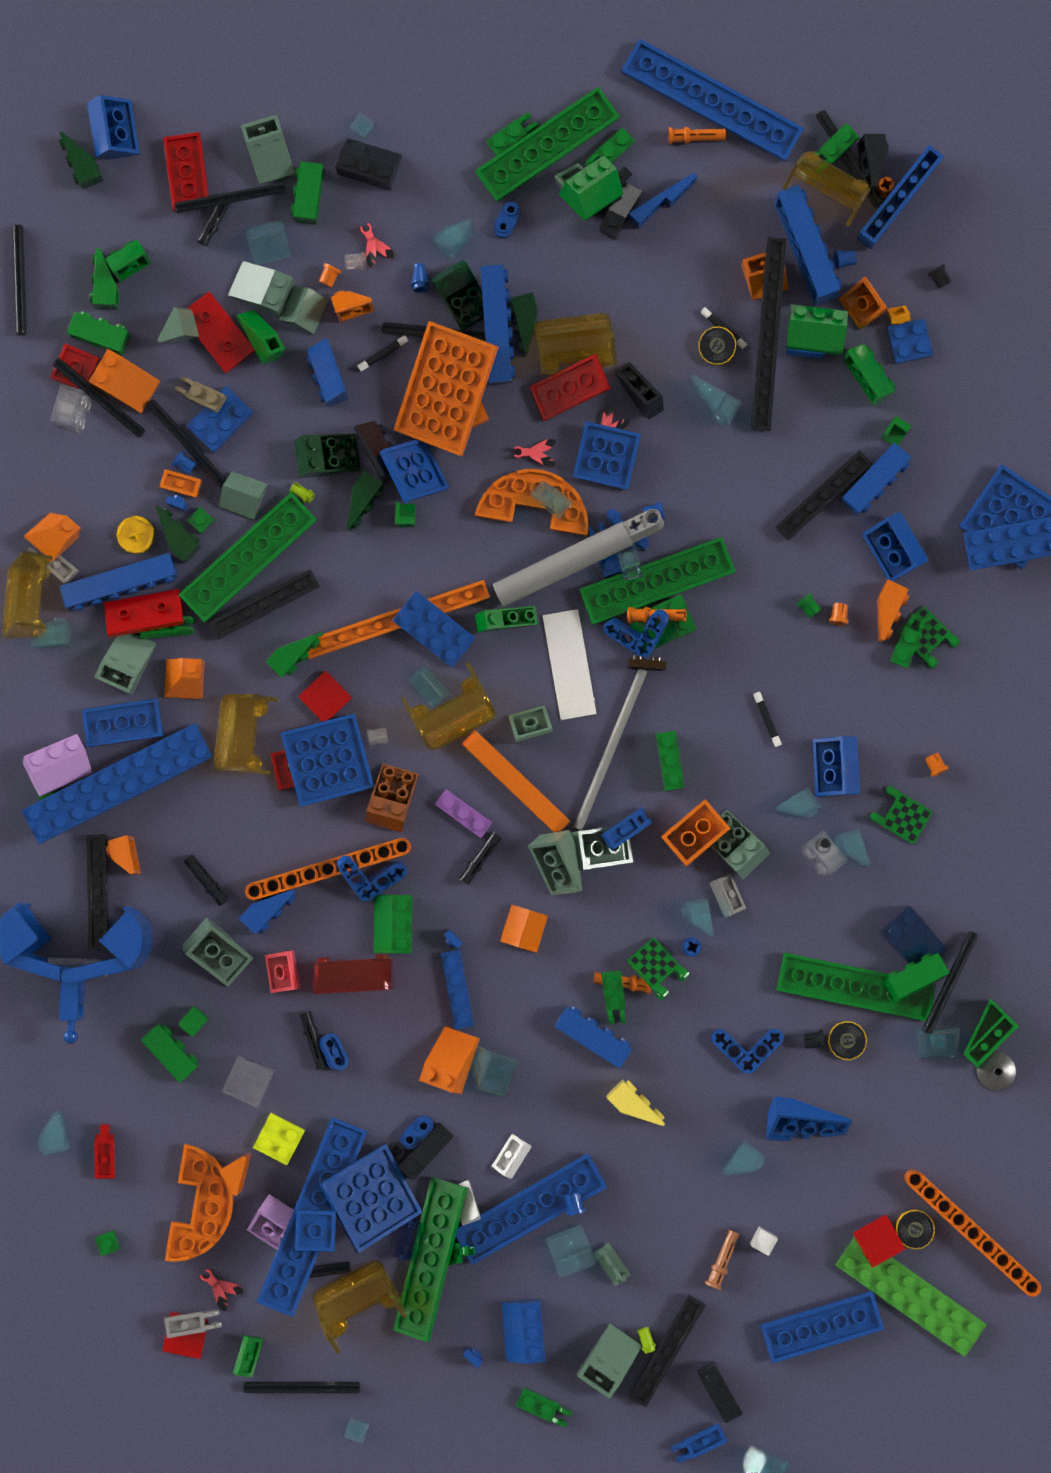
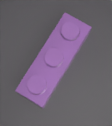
M447 789L435 803L436 806L480 838L484 836L492 825L491 821Z

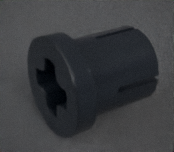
M945 264L928 273V276L932 277L938 289L952 282L945 270Z
M823 1029L819 1030V1032L804 1034L806 1049L818 1047L825 1049Z

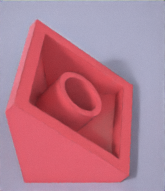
M294 950L265 955L270 993L300 989Z

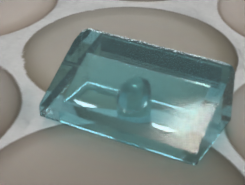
M427 666L420 668L408 680L433 709L450 695V692Z

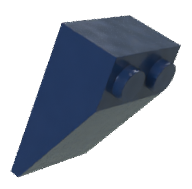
M905 906L878 931L908 964L913 961L916 964L921 962V958L929 953L932 955L939 953L940 955L946 949L911 906Z

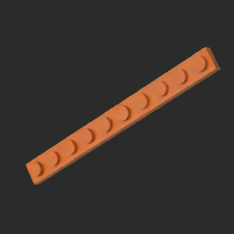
M481 580L428 598V600L444 613H449L488 600L490 596L485 581ZM401 608L325 633L319 639L321 643L314 650L311 648L308 652L309 660L402 629L392 621Z

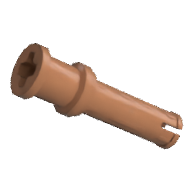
M728 1229L717 1261L711 1266L712 1271L708 1280L705 1281L706 1285L721 1290L722 1287L720 1285L724 1275L728 1273L726 1268L740 1236L739 1233Z

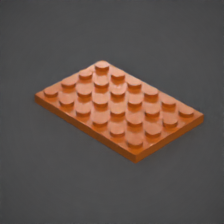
M428 321L393 430L458 456H463L499 346Z

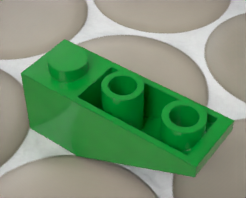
M96 248V254L92 256V264L95 266V270L91 274V283L94 286L93 291L90 292V302L96 309L118 310L120 291L100 248Z
M254 309L238 314L236 317L262 365L279 360L285 351V347L277 333Z
M536 606L484 610L475 614L477 633L538 625Z
M319 632L281 646L274 651L266 663L281 678L287 675L291 676L298 669L296 667L299 662L303 663L309 657L308 652L311 648L314 650L321 643L319 639L324 634Z

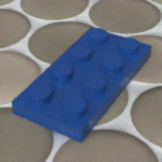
M416 590L392 620L452 668L476 639L475 636Z
M158 698L82 709L87 748L164 736Z

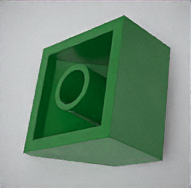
M138 240L127 242L124 248L119 251H112L105 259L120 283L152 264Z

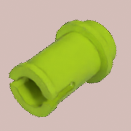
M294 482L290 488V492L303 499L304 503H311L315 497L312 489L308 490L298 484V482Z
M649 1327L637 1330L643 1346L641 1350H644L645 1354L655 1351L656 1343L653 1342Z

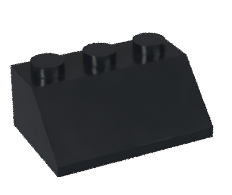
M348 138L340 151L335 168L338 175L391 190L402 154Z
M375 420L355 426V433L382 483L385 484L392 480L379 453L383 449L393 446L390 440L386 441L383 435L386 432L381 424L377 425Z

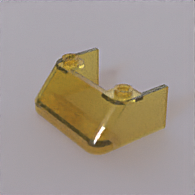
M812 151L803 153L783 187L786 190L797 177L849 207L853 212L845 224L847 226L852 223L870 192V188L865 181L857 180L819 158Z
M22 551L10 564L6 583L2 626L3 638H37L46 630L47 626L39 618L43 582L49 578L50 569L47 568V565L52 561L53 556Z
M469 662L466 665L472 676L462 682L461 689L463 693L430 711L424 704L410 708L405 697L401 698L423 741L430 750H437L492 721L495 717V710Z
M225 694L220 705L214 757L216 770L270 775V771L261 770L262 762L260 757L253 755L258 717H263L267 713L268 702H278L279 698L257 694Z
M380 1261L368 1263L318 1290L313 1296V1302L324 1336L337 1354L341 1351L336 1338L347 1331V1319L378 1302H381L382 1306L386 1309L396 1306L402 1317H407L401 1298L384 1265Z

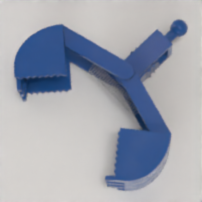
M19 902L0 919V957L5 965L61 981L59 1020L67 1021V1031L64 1033L63 1038L66 1043L73 1044L78 1038V1034L75 1031V1022L84 1020L85 981L141 968L147 960L153 944L151 925L147 918L133 906H124L123 909L126 913H123L120 920H117L116 924H113V927L110 928V931L103 935V939L98 940L117 958L98 962V959L97 962L96 959H92V964L88 962V965L87 958L86 962L85 959H81V966L79 964L78 967L77 963L76 967V958L75 962L74 958L73 960L68 958L67 965L65 961L63 963V958L62 960L57 958V961H54L52 957L48 959L33 954L50 941L52 937L49 936L43 925H40V921H37L34 913H31L29 909L31 903Z

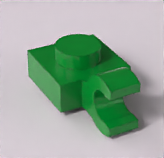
M454 1243L448 1267L463 1263L462 1257L475 1255L474 1246L460 1247V1243Z

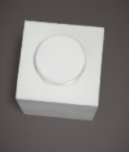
M759 1226L750 1241V1245L769 1256L778 1238Z

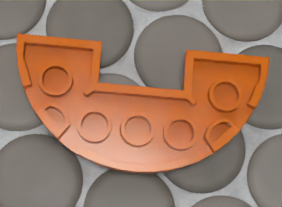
M540 469L517 470L502 476L483 494L475 512V517L512 523L516 505L553 511L550 530L587 536L588 534L587 512L578 492L562 477Z
M184 1144L178 1183L197 1186L191 1224L171 1222L165 1261L189 1260L208 1251L225 1233L233 1213V1194L219 1172L223 1166L207 1151L190 1144Z

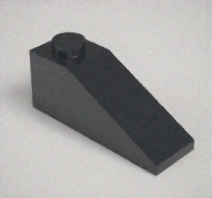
M864 134L857 142L866 194H870L876 188L886 160L889 144L886 141L885 134Z
M626 182L622 187L623 195L612 203L600 225V233L614 240H617L628 219V214L633 210L642 193V190Z
M630 362L614 371V374L636 407L648 420L664 411L663 396Z
M439 1123L398 1168L413 1181L454 1136Z
M714 1361L697 1370L703 1385L725 1423L743 1414Z

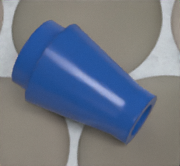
M416 263L413 265L411 287L416 293H424L428 291L430 286L425 265L423 263Z

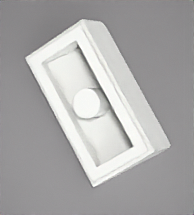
M511 1134L491 1167L505 1177L512 1179L532 1146L516 1135Z
M469 1180L458 1184L468 1187L460 1217L462 1225L481 1219Z

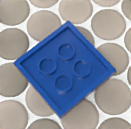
M585 421L573 478L628 490L641 434Z
M413 440L385 448L379 452L404 504L449 489L428 443Z

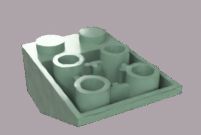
M277 114L241 125L259 185L295 175Z
M135 633L117 636L104 656L94 678L133 695L157 643L148 639H141Z
M726 810L720 817L731 829L710 847L744 880L771 853L729 810Z
M609 1323L577 1371V1377L610 1399L622 1382L642 1345Z

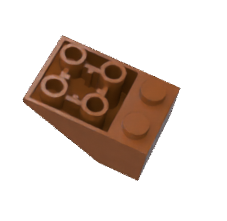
M382 763L366 810L365 822L402 833L419 773Z

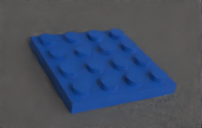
M1001 464L958 528L964 532L1051 517V496ZM1029 560L1012 564L1022 570Z
M355 713L280 733L300 807L374 788Z
M383 1144L319 1184L333 1211H336V1216L356 1253H360L422 1213L387 1144Z

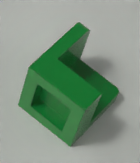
M895 416L881 439L890 445H893L895 442L899 446L911 425Z
M396 502V527H416L415 504H400V502Z
M193 1006L178 1025L191 1037H194L210 1018L198 1007Z

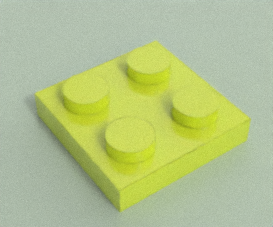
M271 1112L253 1148L288 1165L305 1129Z

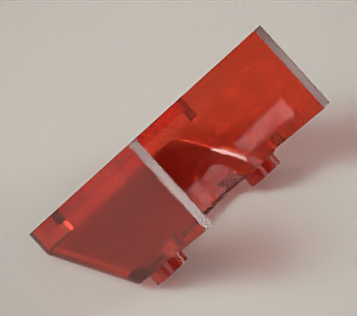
M378 954L376 959L329 961V957L317 958L318 962H314L313 994L379 991L395 988L393 957L388 958L387 954Z

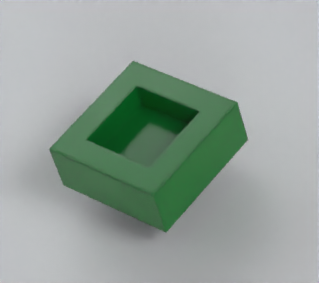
M199 507L187 521L203 534L215 520Z
M114 1230L95 1237L101 1256L121 1249Z

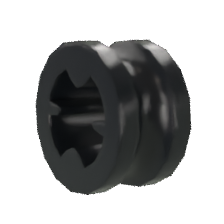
M393 1142L388 1148L390 1152L395 1146L401 1149V1153H398L397 1157L393 1156L395 1160H399L404 1156L405 1148L401 1143Z

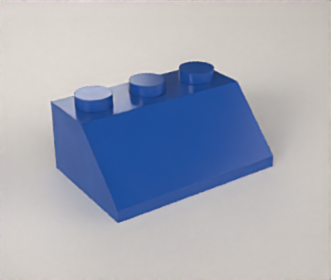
M99 95L87 103L97 158L116 159L140 154L131 99Z
M325 338L307 350L309 356L306 359L309 368H314L315 374H312L315 385H320L321 391L318 394L321 402H326L327 407L349 400L328 339Z
M901 512L885 518L862 533L863 538L887 579L893 582L929 561Z
M839 736L812 739L815 797L860 794L857 737Z
M540 1299L502 1302L507 1362L524 1364L546 1362Z

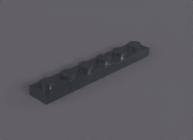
M859 450L775 528L789 541L872 465L870 460Z
M309 569L209 623L216 637L220 640L319 588L320 585L312 570Z
M107 834L86 835L88 951L108 950L98 941L103 939V935H106V932L109 931Z
M688 1294L632 1389L629 1398L647 1407L706 1306L705 1303Z

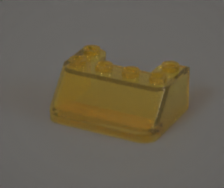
M606 313L542 320L534 325L541 374L552 375L559 370V363L569 364L573 361L583 360L593 354H597L602 367L607 368L617 365L615 337L610 316Z

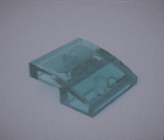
M582 1224L545 1238L560 1278L596 1264Z

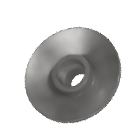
M993 1052L977 1068V1077L980 1083L993 1091H1000L1009 1087L1016 1075L1014 1062L1009 1056L1001 1052ZM996 1068H999L1001 1070V1073L999 1075H995L994 1073Z

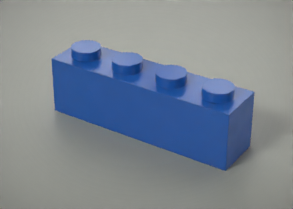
M894 442L840 501L857 516L860 512L865 514L871 507L869 503L873 499L878 500L884 493L882 489L886 485L890 487L897 480L895 475L899 471L903 473L910 466L908 462L911 457Z
M566 1007L554 1027L620 1069L632 1051V1048L629 1047L631 1043L622 1037L618 1040L613 1036L614 1032L607 1027L601 1029L597 1026L598 1022L589 1016L587 1019L580 1015L582 1011L576 1007Z

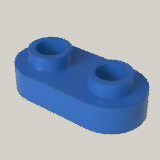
M509 201L503 205L494 224V233L498 238L506 239L511 236L520 217V207L517 203ZM509 208H513L515 211L513 213H509L507 210ZM505 225L507 228L505 230H501L500 226Z
M328 1033L321 1037L319 1045L329 1067L334 1071L345 1069L349 1059L338 1036ZM327 1041L330 1042V1047L326 1045ZM335 1059H338V1065L335 1063Z
M425 1115L418 1117L402 1133L400 1137L401 1145L409 1150L416 1148L433 1130L434 1124L432 1119ZM422 1122L427 1124L426 1129L420 1128ZM408 1136L413 1137L414 1141L412 1143L406 1141Z

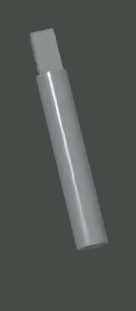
M647 510L493 583L494 590L502 606H508L660 531L664 526V520L658 510ZM658 518L655 523H650L651 519Z

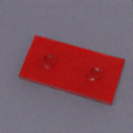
M200 132L163 137L173 212H176V202L209 196Z
M210 291L187 308L193 311L199 334L197 338L225 374L255 352L253 346Z
M593 354L529 386L543 421H547L611 389L597 354Z
M175 589L104 602L108 638L184 624L182 601L178 595L181 593L180 590Z

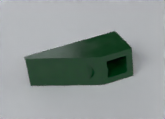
M62 131L59 132L62 138L59 139L62 150L67 151L68 156L65 158L69 167H73L75 171L72 176L76 185L80 184L85 189L103 182V177L95 159Z
M533 292L512 297L511 304L508 305L511 310V316L514 315L516 322H513L515 334L519 333L520 340L517 341L520 352L524 351L525 357L528 356L538 316Z
M366 470L363 471L353 485L347 529L350 532L353 528L356 530L362 522L361 517L364 513L368 514L371 511L375 498L379 499L385 491L383 489L384 484Z
M157 506L156 510L169 548L184 563H187L201 548L198 544L200 540L193 533L188 535L184 531L186 527L179 520L175 522L171 518L173 514L167 508L161 509Z

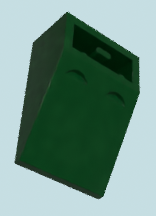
M465 261L457 262L430 279L460 329L465 330L484 318L482 289Z
M355 433L302 435L294 440L299 478L321 477L360 471Z

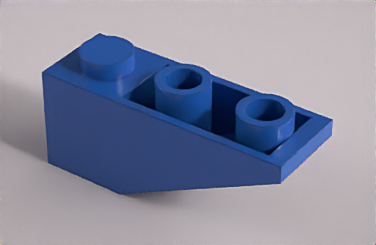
M292 889L254 903L241 915L239 920L255 935H258L259 932L263 934L270 927L268 923L272 919L276 920L283 913L281 909L286 904L289 906L296 899L294 895L297 892Z

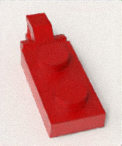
M101 1124L100 1134H96V1139L94 1140L95 1179L116 1178L114 1134H110V1124Z

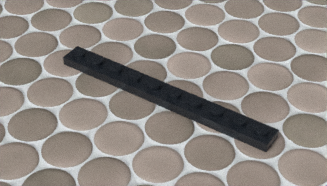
M767 237L751 430L771 431L787 238Z

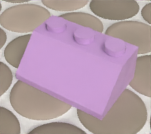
M78 734L25 755L23 758V765L39 797L92 775L86 750Z
M269 1194L254 1216L247 1231L278 1250L294 1209Z

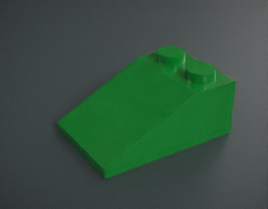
M682 594L651 608V610L686 609L687 617H684L686 621L668 622L655 649L696 632L697 628ZM634 622L630 626L642 634L646 624L644 622ZM648 630V634L651 637L656 638L655 632L653 630ZM646 642V643L643 645V646H644L643 649H644L645 651H646L647 645L649 644L648 642Z

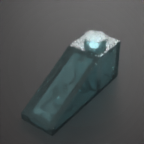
M692 374L689 382L712 416L715 417L718 423L730 425L742 402Z

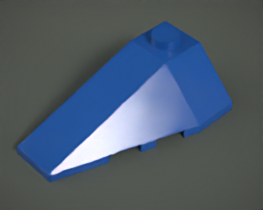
M774 1097L768 1110L766 1139L791 1141V1137L802 1136L803 1139H809V1136L818 1134L821 1137L846 1135L852 1121L849 1118L793 1098Z

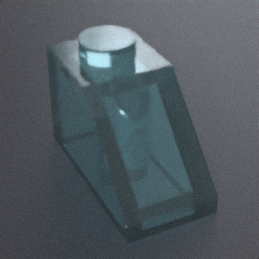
M542 481L530 494L559 520L572 506L571 500L545 481Z
M633 543L632 546L617 553L624 581L643 577L637 550Z
M54 618V622H48L30 642L31 647L47 648L73 645L71 622L65 620V618Z
M807 787L774 809L776 812L801 818L805 816L810 818L818 813L817 809L821 806L809 787Z
M860 829L835 836L836 840L833 843L836 851H840L841 855L863 867L871 866Z
M708 899L683 902L684 906L681 907L682 917L686 918L687 922L709 937H713L714 931Z
M61 1110L52 1114L39 1136L38 1147L40 1152L43 1151V1155L70 1148Z
M744 1140L721 1172L724 1175L750 1173L755 1169L759 1170L765 1162L763 1160L765 1156Z

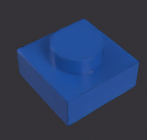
M168 495L165 501L168 506L186 512L188 504L184 502L185 499L178 495H174V497Z
M451 930L444 934L446 937L444 941L452 949L454 947L458 949L463 944Z
M468 1346L463 1352V1356L477 1369L483 1363L482 1354L476 1348L471 1349Z

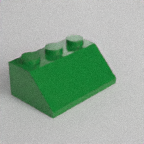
M603 155L566 180L559 195L583 221H586L621 197L623 189L617 168Z
M791 304L788 317L786 349L843 355L848 311Z
M863 343L847 351L843 361L873 407L894 394V382L886 377L884 367L880 362H876L874 352L869 346L866 347Z
M377 895L374 897V953L411 954L413 895Z

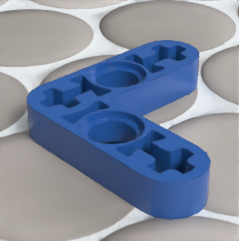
M656 610L650 616L642 634L616 618L609 619L604 624L603 630L613 640L638 656L646 658L657 646L669 622V616L664 610ZM658 617H660L661 622L658 625H655L658 621ZM648 630H653L656 638L651 637L648 634ZM625 634L631 635L633 641H628L625 638ZM646 642H648L649 644L647 645L646 651H645V650L643 649V648H644L643 645H644Z
M342 856L337 861L340 873L362 901L373 899L403 879L407 874L404 863L399 860L389 863L369 878H366L351 856ZM345 863L350 866V871L344 866ZM355 875H360V876H361V878H360L359 881H357V882H352V881H351V879H352L353 876H355ZM379 878H386L383 884H377Z
M716 1029L711 1034L713 1044L745 1074H752L784 1040L783 1033L780 1030L770 1029L746 1052L723 1029ZM717 1033H724L723 1039L726 1042H728L729 1039L732 1041L726 1046L725 1050L722 1049V1047L725 1045L721 1041H715L717 1039V1037L715 1036ZM771 1033H779V1041H773L770 1044L773 1048L770 1050L769 1046L763 1043V1041L766 1039L769 1042L772 1038L770 1036ZM731 1046L739 1048L738 1056L731 1057L728 1050ZM758 1046L766 1048L765 1056H757L756 1049ZM751 1053L755 1058L760 1060L758 1063H756L755 1060L751 1063V1070H749L748 1068L745 1070L743 1069V1067L745 1066L743 1062L745 1060L749 1062L752 1059V1057L749 1056Z

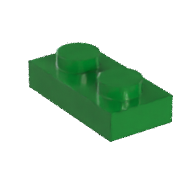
M244 1335L233 1374L253 1377L263 1338Z

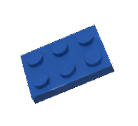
M227 386L220 391V393L226 395L227 399L218 413L203 408L186 425L213 453L254 413Z

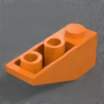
M889 579L885 582L877 598L878 641L881 643L885 639L889 640L893 632L891 626L893 622L897 623L901 615L899 609L901 605L905 606L909 595H907L908 588Z

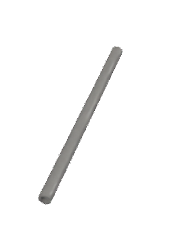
M639 668L574 824L573 828L580 831L584 828L646 677L647 671Z

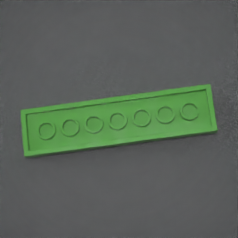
M855 1237L835 1264L964 1357L987 1326L982 1320L893 1257L871 1268Z

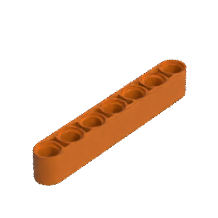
M476 730L462 743L477 760L553 832L562 831L570 822L559 809Z

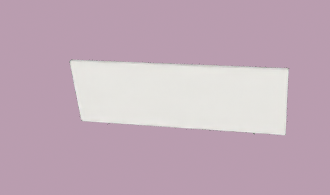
M578 609L542 615L560 719L565 720L596 714L595 698L593 697Z

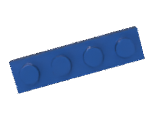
M460 950L441 953L455 1029L474 1026Z

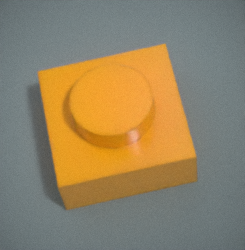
M906 305L887 309V316L891 324H902L910 321V313Z

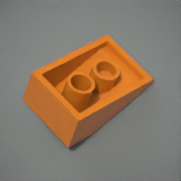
M109 349L105 352L89 380V383L96 389L141 414L161 382Z
M705 799L663 834L661 839L687 867L731 828Z
M445 1026L424 1063L419 1081L451 1093L462 1094L480 1038Z

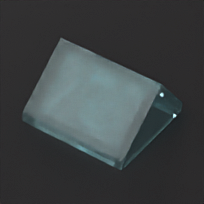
M282 219L246 228L248 243L256 265L292 256Z
M935 1027L932 1034L922 1031V1028H916L918 1059L957 1057L960 1028Z

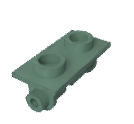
M609 1242L593 1253L615 1286L625 1282L626 1278L631 1275Z

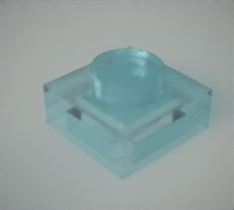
M360 112L349 129L365 140L376 126V123Z
M350 1417L344 1438L362 1444L369 1423Z

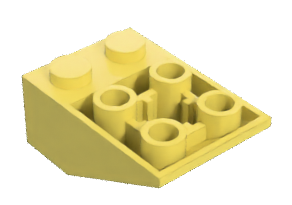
M622 1079L606 1095L607 1099L621 1113L661 1126L665 1125L663 1114L657 1108L652 1110L649 1107L650 1101L643 1094L639 1096L635 1092L637 1090L636 1087L629 1080L625 1082Z

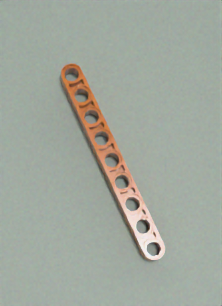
M398 838L342 856H351L358 867L362 869L409 854L411 843L405 838ZM404 841L407 843L408 848L405 852L398 851L397 845L399 842ZM382 847H387L389 850V855L385 858H381L379 855V850ZM367 852L370 854L371 859L368 863L364 864L361 862L360 857L363 853ZM342 856L250 883L245 889V894L251 900H260L342 875L337 867V861ZM326 864H332L334 867L330 875L324 872ZM309 869L315 872V877L312 880H308L305 877V873ZM290 875H294L297 879L293 886L287 883V878ZM272 880L278 883L276 891H271L268 887ZM253 886H257L260 891L256 897L250 894V889Z
M910 1169L905 1173V1183L1018 1288L1032 1297L1040 1293L1041 1284L922 1173L915 1169ZM913 1174H917L919 1177L918 1182L915 1184L910 1183V1177ZM932 1187V1196L925 1197V1189ZM947 1201V1208L943 1211L939 1210L940 1202ZM961 1214L962 1221L959 1224H954V1216ZM970 1228H976L977 1232L974 1237L968 1236ZM990 1241V1249L984 1251L982 1248L983 1243ZM1005 1255V1262L998 1264V1256ZM1015 1268H1019V1276L1012 1277V1271ZM1029 1282H1034V1289L1027 1291L1026 1285Z

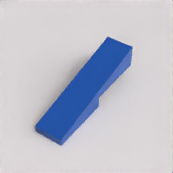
M692 173L628 214V219L639 229L664 203L671 208L697 181L698 175Z

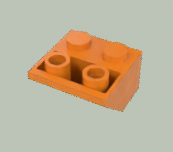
M765 253L745 258L741 264L752 301L762 298ZM785 266L782 292L789 290Z

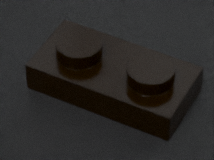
M632 656V659L628 658L627 668L665 671L666 661H662L663 658L659 657L643 660L642 656Z

